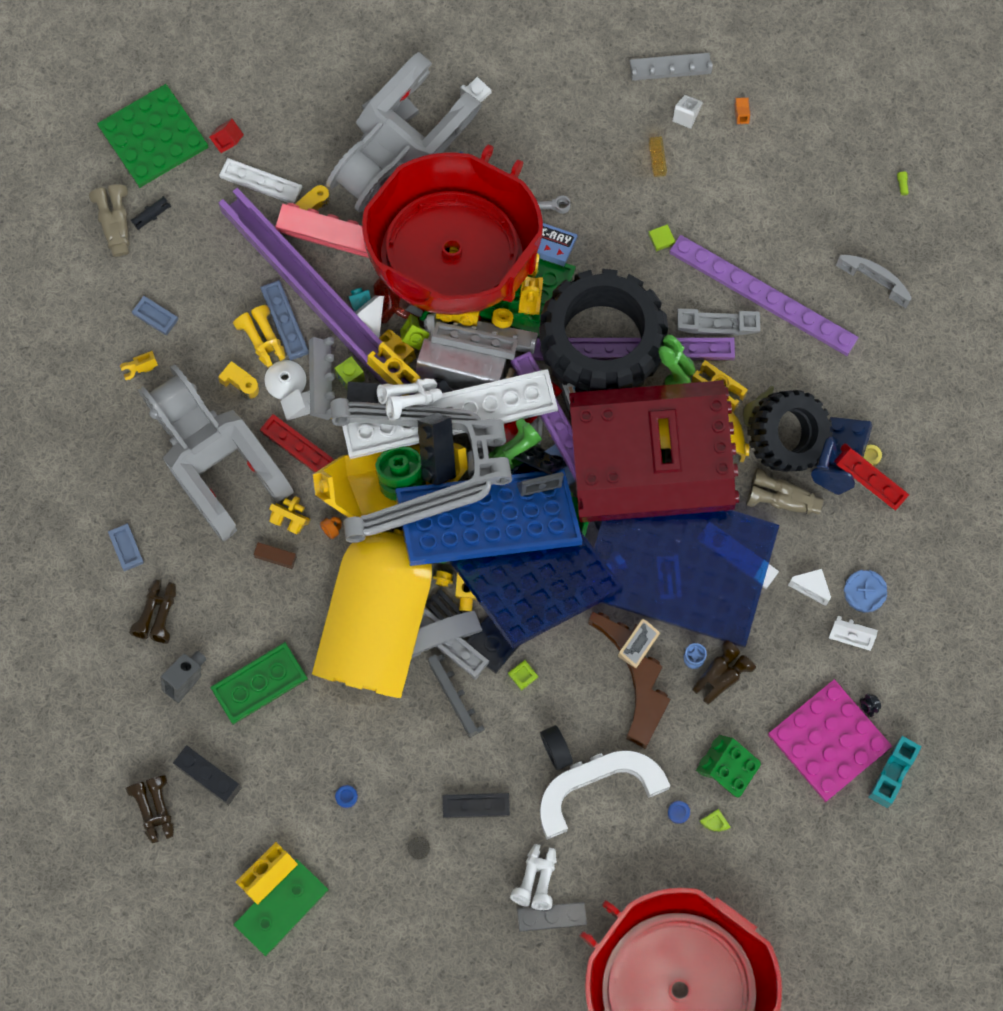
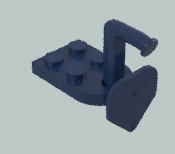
M830 417L832 437H828L825 440L819 464L811 472L812 479L816 484L837 495L855 487L853 476L845 472L834 461L842 453L840 449L845 443L864 457L873 426L871 421Z

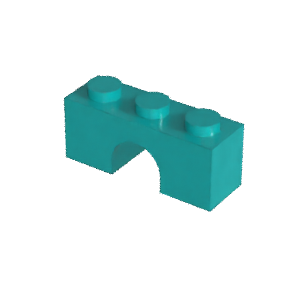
M901 736L897 740L868 798L886 808L890 807L902 786L901 783L906 773L913 765L922 746Z

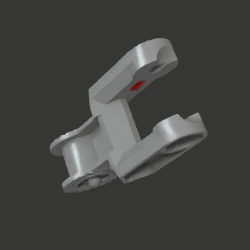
M420 52L413 55L368 103L356 121L364 135L360 142L353 145L344 154L343 158L339 160L326 181V185L330 189L340 184L357 198L355 210L358 212L364 211L367 204L398 166L421 156L443 153L470 124L482 106V103L468 92L465 93L426 137L398 116L394 111L423 83L430 73L428 69L432 63Z
M173 364L170 367L173 374L172 378L150 393L143 386L137 390L150 409V417L157 419L171 437L169 441L172 444V448L162 459L211 528L224 542L237 531L236 524L216 499L214 492L200 477L202 473L235 450H238L249 468L256 474L276 502L289 497L294 491L283 473L235 411L231 410L219 415L214 410L209 412L196 392V385L190 383L179 367Z

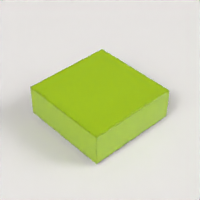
M668 224L653 229L648 233L656 252L675 244V239Z
M526 660L508 672L510 678L521 691L538 679V675Z

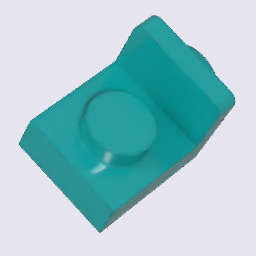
M362 287L351 290V295L347 296L354 313L371 299L369 290H363Z

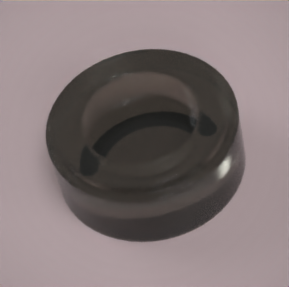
M415 837L408 844V853L415 860L426 858L430 852L429 842L423 837Z

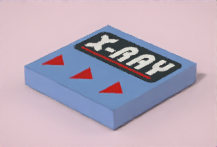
M543 223L542 239L537 252L539 258L565 266L576 242L577 234Z

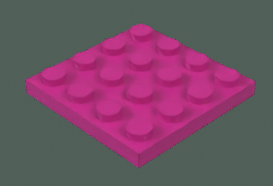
M835 679L768 733V736L825 803L892 747Z

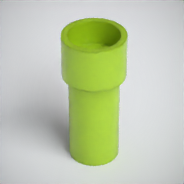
M902 171L897 173L901 196L909 194L907 172Z

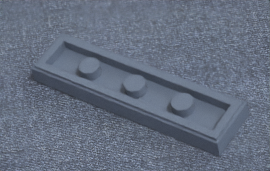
M280 280L260 287L289 360L291 361L309 354Z

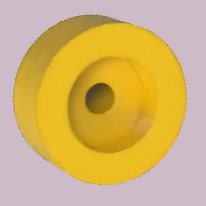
M504 308L494 310L492 315L493 325L503 329L509 328L512 325L513 313Z

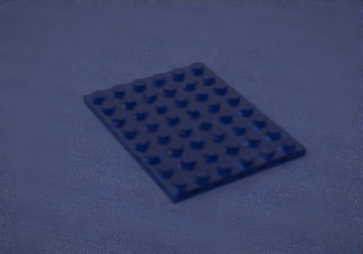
M522 463L511 470V475L533 473L535 471L530 465ZM582 532V545L449 561L512 649L623 590L622 584Z
M733 510L601 521L579 596L715 639L729 640L733 644L745 648L780 525Z

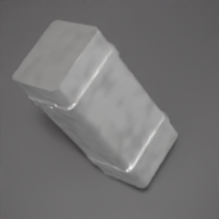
M425 338L417 359L416 373L420 376L421 380L424 378L443 379L455 391L503 380L506 358L433 343L430 339Z

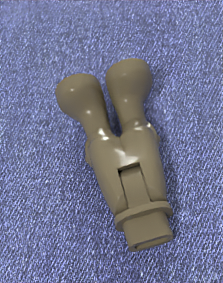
M125 185L108 186V192L113 206L112 212L108 207V195L105 188L101 187L91 191L89 198L99 208L98 221L101 223L108 242V248L112 250L113 257H119L129 254L128 246L130 243L128 241L127 212L122 204V199L127 197L128 190Z
M756 468L746 506L754 507L759 502H766L777 509L800 513L806 512V514H810V512L820 514L823 498L816 497L815 493H810L786 480H775L767 476L764 470ZM759 487L773 489L777 493H770Z

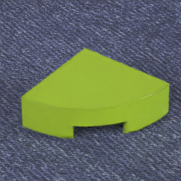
M719 809L700 820V823L708 830L711 829V831L721 832L731 828Z

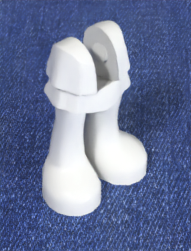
M429 378L417 379L412 384H381L377 387L378 400L381 404H386V414L391 421L400 418L403 408L412 405L425 406L441 399L443 394L440 389H435L437 382ZM415 393L414 395L400 396L404 394Z
M534 844L527 855V866L522 885L519 888L513 889L510 898L519 905L529 906L536 871L541 872L531 906L536 910H549L552 908L553 899L547 893L551 874L555 870L556 851L549 847L546 858H538L541 845Z

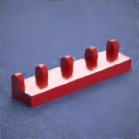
M845 443L841 446L840 450L842 453L834 462L896 511L909 494Z

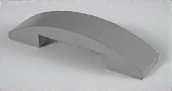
M840 255L836 264L837 267L854 276L857 270L891 290L888 298L907 308L911 296L901 281L890 271L862 257Z
M677 309V327L680 331L701 335H747L760 333V312L739 311L738 314L698 313V309Z
M475 611L451 616L419 628L412 658L421 655L423 651L462 637L463 639L481 632L482 628Z

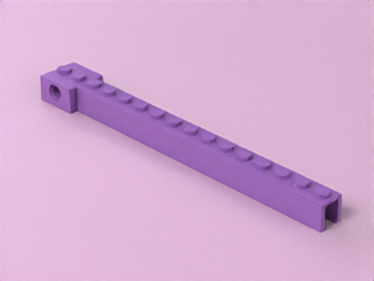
M238 188L233 191L237 200L231 205H228L222 199L219 202V206L223 215L381 384H388L367 364L368 355L372 351L376 353L374 357L382 363L387 361L383 356L380 358L377 356L378 346L382 341ZM396 368L389 369V371L392 373H396L399 371ZM406 378L401 380L403 384H412Z

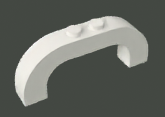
M617 751L605 756L600 753L591 757V761L588 763L578 762L571 765L570 770L560 774L549 784L543 795L540 807V822L546 839L548 840L567 832L568 827L561 812V803L570 792L615 773L626 772L636 776L641 781L648 798L669 790L670 784L665 773L651 758L633 751Z

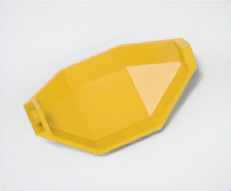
M453 443L456 477L444 483L458 481L468 469L466 448L458 443ZM419 444L405 446L415 449L420 454ZM383 452L350 459L349 454L342 455L313 474L315 495L348 518L361 517L397 505V501L385 497L380 489L375 464Z

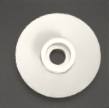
M278 361L269 367L265 374L267 391L273 397L281 400L296 389H299L301 393L306 385L305 371L294 361ZM283 375L289 376L287 380H282L281 377Z

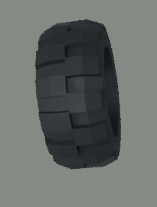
M602 269V274L593 275L591 270L575 274L572 282L568 280L563 281L553 290L552 298L545 302L539 327L540 351L545 364L553 369L552 375L563 385L570 383L575 386V392L640 387L644 385L647 377L654 375L661 364L658 350L661 346H665L663 339L669 329L667 315L661 310L662 302L655 292L651 289L646 291L643 288L644 282L631 274H628L627 278L617 276L618 270ZM598 306L611 307L625 313L633 320L639 330L641 341L632 352L624 357L608 361L596 360L583 355L573 347L566 335L565 328L576 314L585 309Z

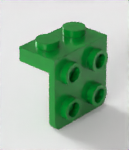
M718 735L712 742L707 754L700 760L696 771L702 776L714 779L730 794L739 798L758 771L761 762L734 738Z

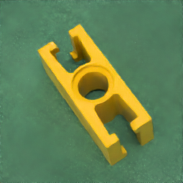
M383 342L378 346L377 356L379 358L383 356L387 360L385 363L374 357L376 355L374 351L368 355L367 364L388 384H403L402 378H406L411 383H415L417 379H420V376ZM396 368L399 371L396 373H392L389 371V369Z
M706 360L702 363L700 371L697 370L692 377L691 383L707 382L708 380L699 376V374L702 375L705 372L712 378L711 381L723 380L724 386L728 387V391L738 395L742 401L748 389ZM729 396L727 401H731L732 411L734 412L738 407L739 400H734Z
M275 842L236 883L258 905L298 864Z

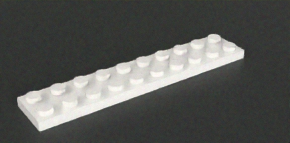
M548 369L442 393L443 397L425 405V407L465 409L476 413L481 420L501 419L504 423L558 411ZM357 422L342 426L350 459L419 443L418 427ZM452 429L453 435L465 433L462 430Z

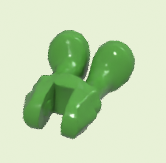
M666 335L663 339L665 346H661L658 350L662 363L672 373L665 378V385L690 383L691 381L688 376L695 373L694 363L683 353L684 346H682L681 342L673 335Z
M521 418L516 421L517 435L504 445L496 447L488 456L489 458H508L510 465H512L511 460L515 456L537 445L542 438L529 423Z

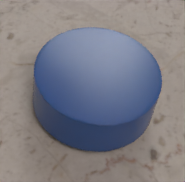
M344 785L336 791L335 799L342 808H351L356 804L358 795L352 786Z
M675 801L668 808V817L673 823L682 824L690 816V808L683 801Z

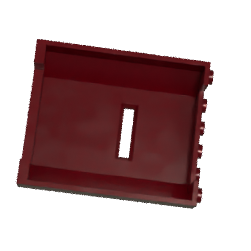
M723 380L569 393L580 522L735 510L736 503H739V492L735 490V477L738 476L737 463L733 464V456L736 455L735 442L731 443V435H734L733 422H729L728 414H732L731 401H727L729 400L728 387L724 386ZM668 418L672 463H662L658 419Z

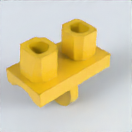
M527 276L523 281L519 313L539 315L543 278Z
M297 496L292 501L287 498L284 499L283 504L289 506V508L278 503H272L269 508L272 511L269 522L281 526L284 518H289L291 522L287 530L294 534H299L304 525H308L311 519L295 512L296 510L303 512L305 509L304 506L299 505L300 498Z

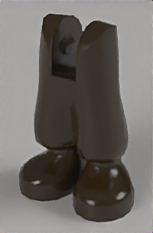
M725 640L722 644L723 655L716 657L711 662L706 672L692 688L698 694L706 687L708 682L714 687L703 699L708 705L725 690L738 682L742 672H753L756 669L755 664L745 655H741L732 667L728 666L740 655L739 649L729 640Z

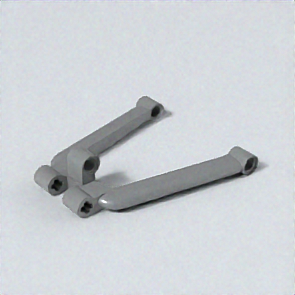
M337 398L330 402L332 423L336 426L357 422L418 427L417 420L434 413L443 414L451 417L453 430H462L467 433L472 447V451L467 453L468 474L472 477L470 480L368 515L349 517L343 520L347 542H361L365 539V536L375 535L477 502L488 495L491 485H505L512 481L509 459L505 457L489 458L487 446L497 447L506 443L504 422L501 419L481 420L476 413L465 409L408 406L402 409L400 418L391 421L386 414V404L349 402L345 398Z

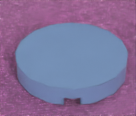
M859 570L851 574L845 583V599L857 611L864 613L873 612L880 608L886 600V582L882 576L874 571Z

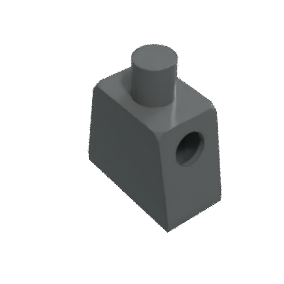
M196 651L191 658L183 654L161 675L162 691L179 704L200 679V666L206 661L205 656L199 651Z

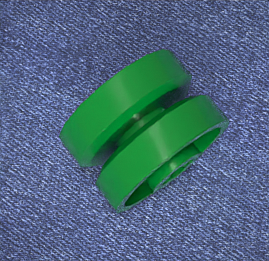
M410 447L386 450L378 457L375 466L380 489L385 497L397 501L395 495L396 488L426 485V481L422 479L421 456L415 449Z

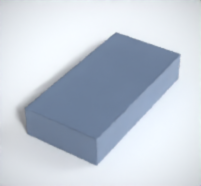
M145 296L142 297L132 311L134 316L166 336L178 321L177 316Z
M128 523L108 531L124 571L144 563Z

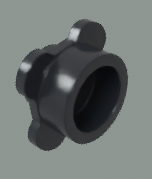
M866 694L865 698H860L863 711L870 717H873L874 713H878L881 709L880 700L874 694Z

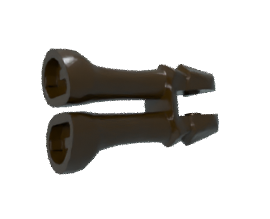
M155 579L148 589L149 593L146 595L147 600L142 615L131 626L129 633L141 639H147L149 635L155 642L168 644L170 633L165 627L168 613L174 604V597H176V585L169 582L164 598L159 597L161 580ZM159 605L155 622L149 634L150 622L155 606Z
M166 775L146 780L157 817H153L147 798L145 782H139L125 788L128 796L134 797L139 806L144 823L143 827L146 830L145 834L151 843L159 842L158 833L155 829L159 825H162L166 839L173 837L174 824L171 823V816H169L162 791L163 787L167 784Z

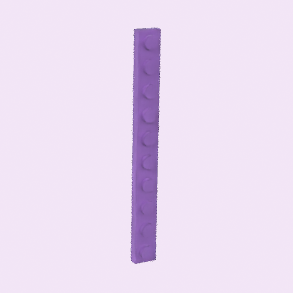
M682 235L679 236L670 250L669 254L848 356L859 338Z
M537 338L534 354H532L534 360H544L540 351L539 338ZM568 338L576 350L596 360H615L624 357L632 352L641 341V338ZM676 338L684 346L683 353L691 360L735 359L734 338Z

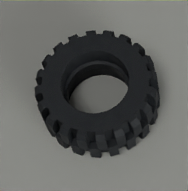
M801 390L780 391L762 398L759 401L760 406L754 407L752 410L754 416L749 417L748 424L751 426L750 430H747V436H751L749 445L750 448L755 449L753 454L757 459H762L761 463L764 466L770 467L775 471L790 472L807 470V468L817 465L825 440L828 437H832L833 432H830L832 422L827 418L829 415L827 409L822 408L823 403L819 399H814V395L804 393ZM787 411L793 413L801 425L800 442L792 451L783 446L778 435L780 419Z

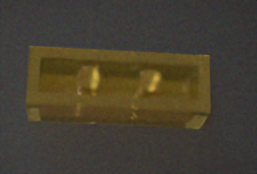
M662 136L650 137L649 148L653 176H666L667 166Z

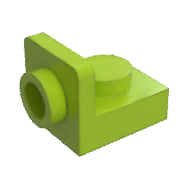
M410 314L400 329L402 342L418 350L421 349L424 339H428L430 336L429 331L419 327L418 317Z

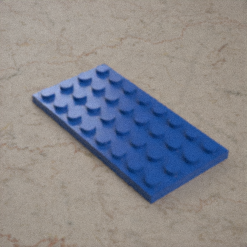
M565 469L553 473L563 472L564 474L562 487L521 496L517 488V482L551 474L543 471L512 475V481L508 484L491 485L488 495L477 502L403 525L402 529L410 566L582 545L583 540ZM468 480L447 482L440 485L430 484L396 488L397 504Z

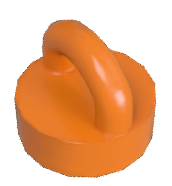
M336 516L331 519L326 518L320 522V526L327 537L334 539L339 535L338 531L342 527V521Z

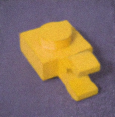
M153 351L134 357V361L122 363L120 368L121 371L125 369L130 370L129 373L124 374L125 380H130L137 371L138 373L149 372L158 364Z

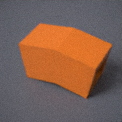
M748 98L735 99L737 124H749L750 122Z

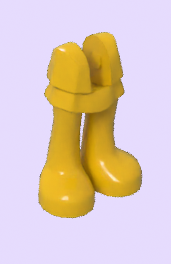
M262 305L252 309L251 315L262 330L267 340L263 343L248 312L233 321V325L237 330H244L254 345L255 353L259 356V360L266 367H271L273 364L267 353L274 350L275 355L282 361L285 359L284 346H281L280 340L277 339L268 322L267 317L270 314V309L268 305Z

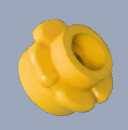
M436 571L435 576L432 577L436 580L435 584L448 587V584L453 583V575L444 571Z

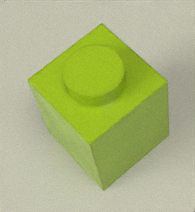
M352 356L335 367L336 377L346 390L348 382L365 381L364 371Z

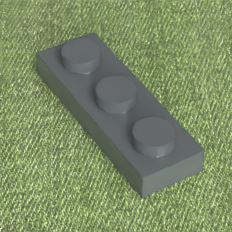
M584 902L552 905V908L549 910H536L532 907L517 908L519 932L587 925Z

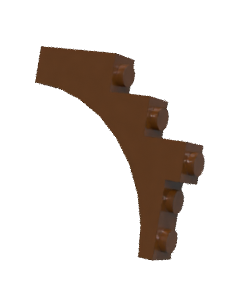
M592 612L588 624L603 633L620 652L638 625L635 624L633 630L630 631L627 625L621 622H617V624L612 622L606 614ZM644 657L637 668L626 662L635 689L633 722L626 739L646 749L671 700L667 698L668 695L658 689L656 691L652 690L663 667L659 665L660 662L652 657Z

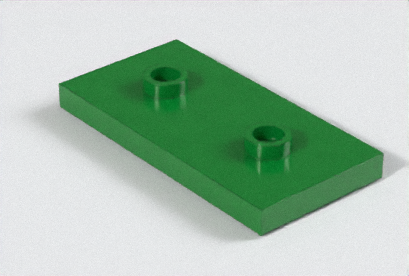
M284 642L210 688L232 725L305 682L308 678L288 645Z
M297 859L295 862L298 865L258 905L254 903L234 924L266 957L329 891Z

